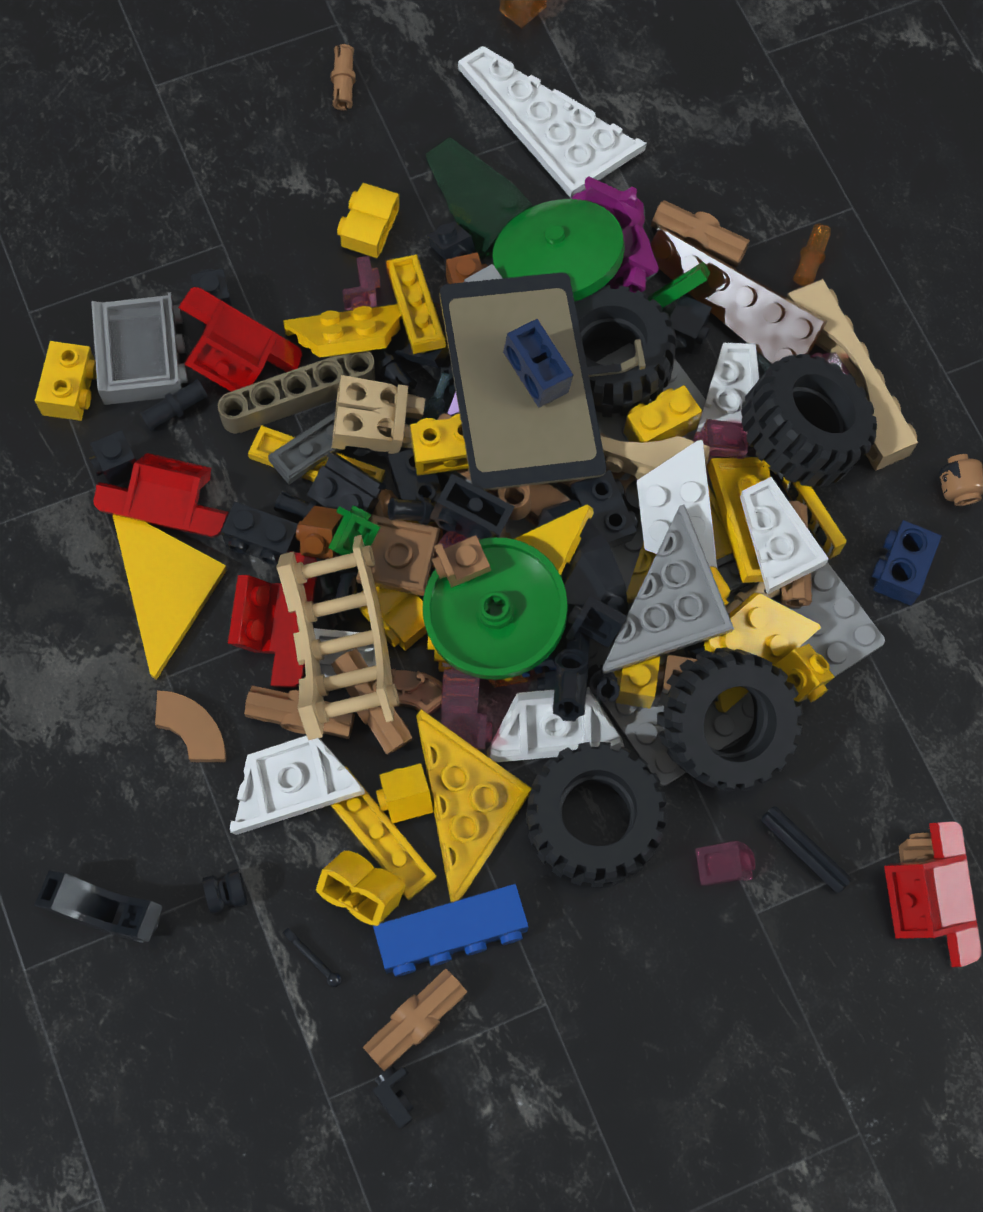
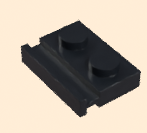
M329 452L327 455L329 459L325 466H321L307 496L326 508L338 509L340 506L350 511L354 505L372 514L380 500L378 496L381 490H385L386 485L338 454Z

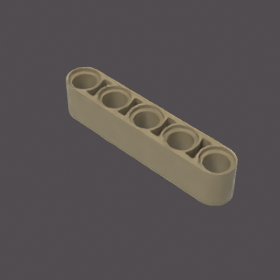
M369 351L335 355L226 393L218 402V411L222 425L230 433H242L337 399L341 375L375 381L374 357ZM360 366L367 368L363 372H356L353 370L354 368ZM327 377H333L336 379L331 383H325L322 381ZM295 388L305 389L300 394L291 393ZM264 399L273 400V402L268 405L259 404ZM232 410L242 411L237 416L228 415Z

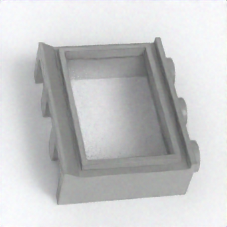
M171 292L166 296L111 302L91 301L97 388L104 405L165 398L164 395L171 392V394H174L183 388V383H188L187 367L185 363L180 361V354L186 353L183 333L178 334L177 325L183 324L182 310L178 308L179 305L174 304Z

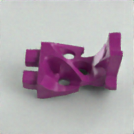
M588 176L585 179L586 190L576 193L572 199L590 201L610 211L621 226L625 244L623 262L615 276L606 285H610V289H619V286H625L630 288V292L636 293L637 290L643 292L646 290V281L657 273L659 267L652 252L650 241L643 229L645 207L636 196L637 189L630 187L625 191H620Z

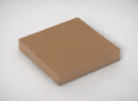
M373 515L371 522L380 526L371 545L375 559V566L371 567L375 587L424 596L433 567L432 559L436 555L434 546L439 543L441 535L440 528L396 519L390 520L386 517ZM358 571L356 580L357 583L362 584L360 574Z

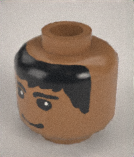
M968 454L950 457L948 459L949 464L943 466L939 471L944 498L954 502L955 506H965L979 502L982 499L981 495H983L982 462L977 459H969Z

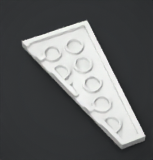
M484 46L458 61L460 72L570 198L586 189L585 179L588 176L599 181L645 151L646 143L639 138L635 140L622 133V128L613 123L611 126L595 117V112L556 89L551 91L540 84V79L533 75L529 77L514 69L513 63Z

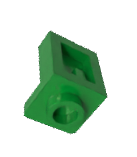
M354 505L350 511L339 506L336 512L344 517L328 548L341 555L353 553L354 537L362 535L365 546H371L380 529V526L369 521L372 514Z

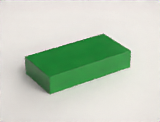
M703 261L650 294L647 300L651 301L654 299L664 308L707 281L710 271Z

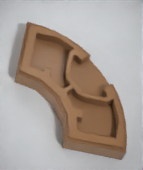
M391 669L392 682L396 686L399 697L398 706L412 708L418 712L422 709L431 715L454 697V693L445 684L428 674L419 671Z
M157 691L155 725L157 728L170 730L183 739L187 746L190 762H226L224 740L211 715L201 705L186 696L174 692Z

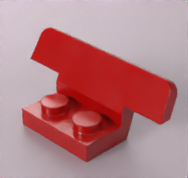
M191 288L179 305V309L207 325L199 341L188 356L185 365L227 390L234 391L252 385L261 373L266 361L286 372L298 369L302 352L297 345L202 288Z
M146 453L134 463L129 488L102 482L96 485L94 505L103 513L215 538L221 535V530L229 515L228 511L197 505L200 489L210 481L212 468Z
M294 552L297 563L302 562L305 565L318 562L315 557L303 556L301 553ZM238 575L228 644L255 653L275 654L270 685L274 687L299 686V679H302L304 676L305 664L299 665L297 661L293 633L299 632L296 612L290 613L288 611L282 584L269 583L250 575ZM317 576L308 578L307 582L303 583L308 602L313 601L314 603Z
M954 821L929 823L934 859L925 862L890 863L884 866L895 938H937L947 935L951 967H963L978 961L981 956V945L963 831L960 824Z

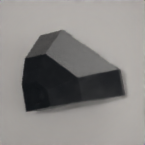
M572 499L543 508L536 520L539 522L536 528L580 508L581 505L577 500ZM588 518L579 536L582 539L570 563H566L560 575L567 595V619L576 604L583 607L589 595L627 616L629 609L625 582L610 545L592 520Z

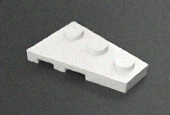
M723 343L696 435L746 436L748 434L746 431H743L741 410L745 396L759 380L756 344Z
M772 477L742 491L740 499L767 595L826 565L829 558Z

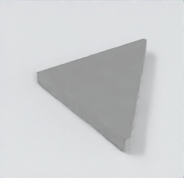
M685 504L679 506L605 661L602 668L603 675L732 632L734 629Z

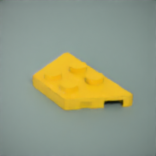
M398 304L374 308L360 306L352 311H325L317 316L283 320L287 336L296 334L299 344L305 348H310L311 352L318 357H327L386 348L392 341L391 337L396 335L401 329L400 320L402 316Z
M753 593L729 614L734 627L733 631L704 641L705 651L707 650L715 653L716 648H729L734 651L740 649L772 662V665L775 666L792 650L804 644L821 627L818 623L760 593ZM740 686L725 690L718 695V701H715L716 709L719 712L726 713L749 691Z

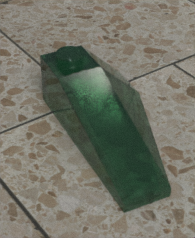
M451 137L426 153V159L439 188H441L450 213L453 214L456 223L471 235L475 250L483 260L493 252L495 242L502 229L514 217L531 208L532 203L512 182Z

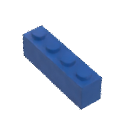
M516 884L373 926L386 974L394 972L395 977L415 972V965L427 961L430 962V966L449 962L452 960L451 954L464 950L466 956L487 950L486 944L500 940L502 945L517 942L523 939L522 933L527 932L529 927Z

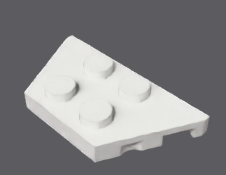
M697 440L637 480L644 548L657 554L679 506L685 504L709 566H714L718 569L703 440Z
M589 687L586 691L585 715L578 717L576 721H562L558 715L553 714L554 690L516 694L487 750V756L495 762L558 757L560 751L568 747L571 750H575L578 748L579 743L590 742L591 747H598L600 742L611 743L610 749L620 751L621 746L624 747L620 734Z
M307 736L247 755L243 771L245 777L237 795V800L240 801L235 821H231L230 831L238 835L363 795L365 791L320 738L308 741Z

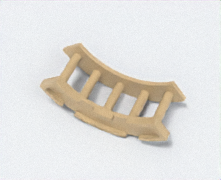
M362 535L354 537L353 553L303 565L302 562L297 563L294 552L280 555L277 564V571L288 611L290 613L296 612L299 632L293 633L297 661L299 665L305 664L306 678L299 679L298 711L308 741L323 736L324 723L329 722V718L381 706L385 720L389 722L394 719V706L399 705L398 692L395 684L392 682L382 613L371 567L375 566L374 554L370 545H364ZM358 567L364 592L315 604L313 601L308 602L303 583L307 582L308 578ZM367 606L372 630L323 642L320 639H316L313 622H316L318 617ZM374 644L375 666L325 677L324 674L321 675L320 660H324V656ZM377 680V692L327 704L324 702L323 696L329 695V691Z

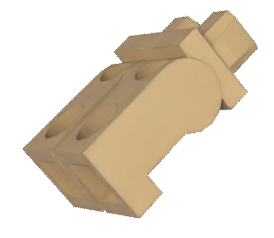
M341 375L337 392L331 448L345 449V446L369 448L379 452L389 451L390 454L400 452L401 447L413 448L410 425L405 424V417L422 419L425 398L408 394V386L398 384L397 387L389 383Z

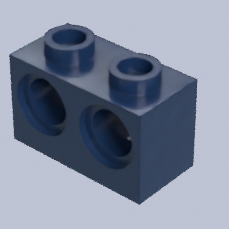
M538 319L507 333L503 353L538 408L569 392L574 375Z
M904 520L896 531L890 529L883 548L888 550L885 559L879 558L872 573V577L877 579L873 591L912 606L921 593L942 535ZM903 543L913 545L916 552L908 551L903 546ZM892 572H899L900 574H902L905 581L902 582L896 580L893 577Z

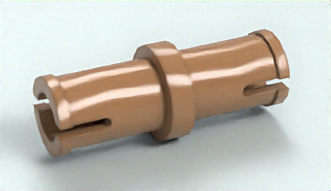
M340 44V47L337 45L334 48L335 64L334 70L331 72V81L334 84L333 107L339 110H346V108H352L353 105L352 85L356 79V74L353 71L354 49L350 45Z

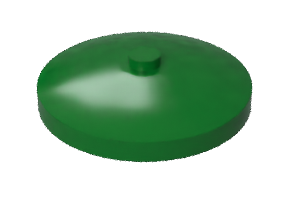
M579 199L552 200L523 211L502 229L494 245L493 263L502 278L566 273L571 281L575 302L594 294L615 276L623 262L625 253L623 233L615 216L598 204Z
M509 538L479 539L478 541L488 560L491 571L451 588L447 577L440 579L435 569L427 583L423 597L424 624L436 651L447 663L457 670L482 679L512 678L540 665L558 645L567 622L568 604L566 590L558 570L536 548Z

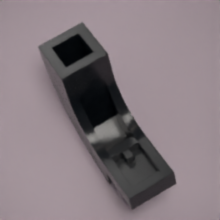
M50 870L34 904L39 908L80 924L139 943H143V941L149 942L151 935L158 928L159 915L163 907L149 900L117 894L69 874Z

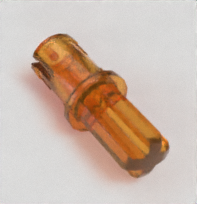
M820 223L814 225L807 246L802 248L800 252V264L793 277L797 284L807 286L814 283L820 263L824 262L826 257L824 250L831 234L829 226Z

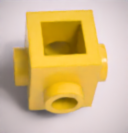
M810 644L792 650L775 665L788 675L787 681L795 685L798 696L793 699L797 702L809 699L810 702L817 700L828 691L825 685L835 678L829 670L830 666L827 660L822 655L816 653Z

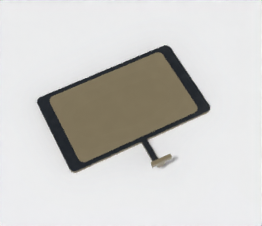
M566 273L443 285L440 288L439 295L471 484L487 491L603 476L606 472V462L589 377L620 374L638 365L639 369H645L646 364L641 340L638 339L634 342L636 354L633 358L621 364L587 367L571 281ZM535 319L539 320L574 375L567 394L538 408L503 353L507 333Z

